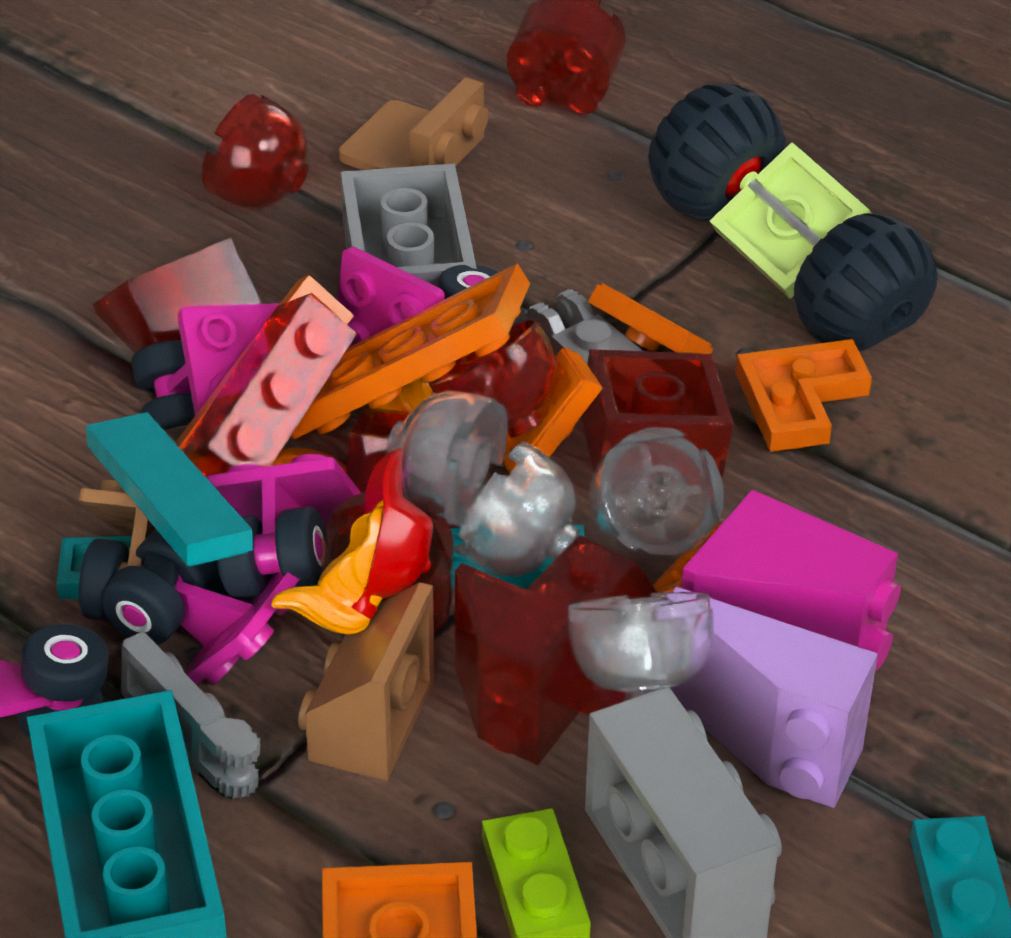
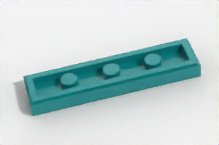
M148 412L86 425L88 448L187 566L191 567L253 551L252 528Z

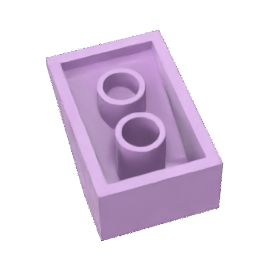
M675 587L670 595L664 687L669 686L686 711H694L700 718L704 729L767 785L786 791L797 798L808 799L835 808L863 750L878 653Z

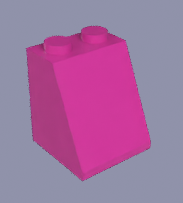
M753 489L683 568L681 586L682 589L878 653L875 671L884 663L892 645L893 634L886 631L887 621L897 605L901 592V586L894 583L898 553Z

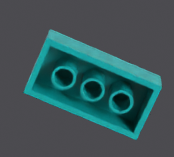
M172 690L27 717L65 938H227L224 911Z

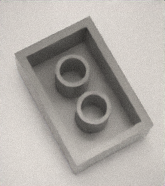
M455 163L341 172L342 219L346 249L354 246L438 287V280L442 272L450 267L467 265L477 269Z
M669 686L590 713L585 811L665 937L767 938L771 905L775 903L774 878L777 858L780 857L782 852L781 840L772 820L766 814L759 815L745 796L741 779L734 766L728 761L722 762L708 743L704 726L698 715L692 710L686 711Z

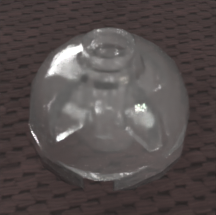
M449 390L431 394L410 411L404 422L398 421L392 428L387 443V454L394 449H402L403 496L425 512L431 519L445 524L469 528L480 518L489 503L495 487L483 484L490 463L502 466L508 432L507 411L503 404L496 403L497 399L477 393Z
M648 427L620 439L600 459L589 484V508L598 531L615 549L635 559L668 560L699 547L708 538L706 536L710 533L714 522L719 520L724 508L723 480L714 458L705 448L699 450L692 442L682 438L686 434L674 428Z
M526 441L518 444L507 456L518 463L509 476L505 474L501 476L495 472L490 478L460 529L458 537L464 540V542L454 547V553L474 566L494 575L519 577L535 572L548 558L559 564L571 549L580 532L578 528L570 524L577 506L575 485L561 465Z
M660 592L651 593V597L628 599L627 595L612 596L572 603L568 608V635L577 664L584 675L602 689L625 692V701L658 689L672 688L688 683L705 666L713 647L714 617L708 593Z

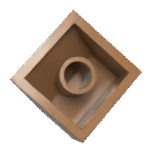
M421 582L381 602L377 607L376 615L370 620L369 626L364 631L345 635L343 641L334 640L331 644L325 660L324 677L317 690L310 688L306 692L299 712V728L306 731L308 761L384 781L389 780L434 684L433 585Z

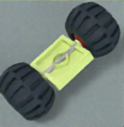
M714 83L704 85L688 93L684 100H679L670 109L671 112L667 117L664 116L657 127L658 132L654 133L648 154L652 180L663 199L673 209L688 217L710 222L718 234L789 299L794 296L800 320L814 338L823 343L853 339L858 350L863 351L915 324L919 317L925 313L930 300L934 296L938 274L932 252L920 234L913 227L892 216L872 214L864 204L793 142L786 147L780 119L762 96L734 84Z

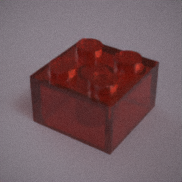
M590 349L587 365L603 389L581 418L596 483L613 484L620 487H630L636 484L672 485L682 489H692L697 486L721 487L734 423L712 354Z

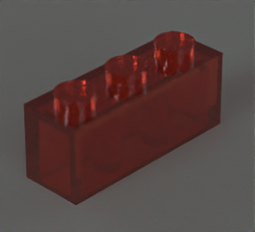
M310 294L277 306L181 450L205 477L227 473L229 468L240 464H255L262 467L271 466L357 333Z

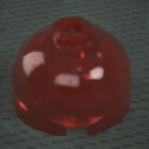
M254 94L245 96L231 108L216 129L214 134L223 138L216 155L206 151L202 167V181L206 190L225 201L245 209H261L279 202L288 193L294 194L301 188L309 171V166L305 163L308 148L304 129L296 116L261 95V98Z
M526 319L514 323L509 332L510 338L500 348L482 357H477L475 352H472L465 358H459L455 360L456 364L449 372L428 383L440 407L452 422L468 432L484 435L506 430L510 438L520 436L541 423L543 418L538 410L553 397L559 378L557 359L550 341L538 320L534 322L533 319Z

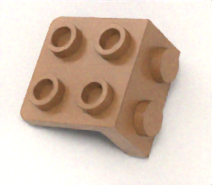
M465 77L431 111L398 100L388 101L340 146V162L360 170L455 163L456 167L484 138V130L488 121V109L484 106V83Z

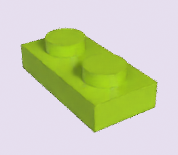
M553 808L482 821V842L511 938H590L591 922Z

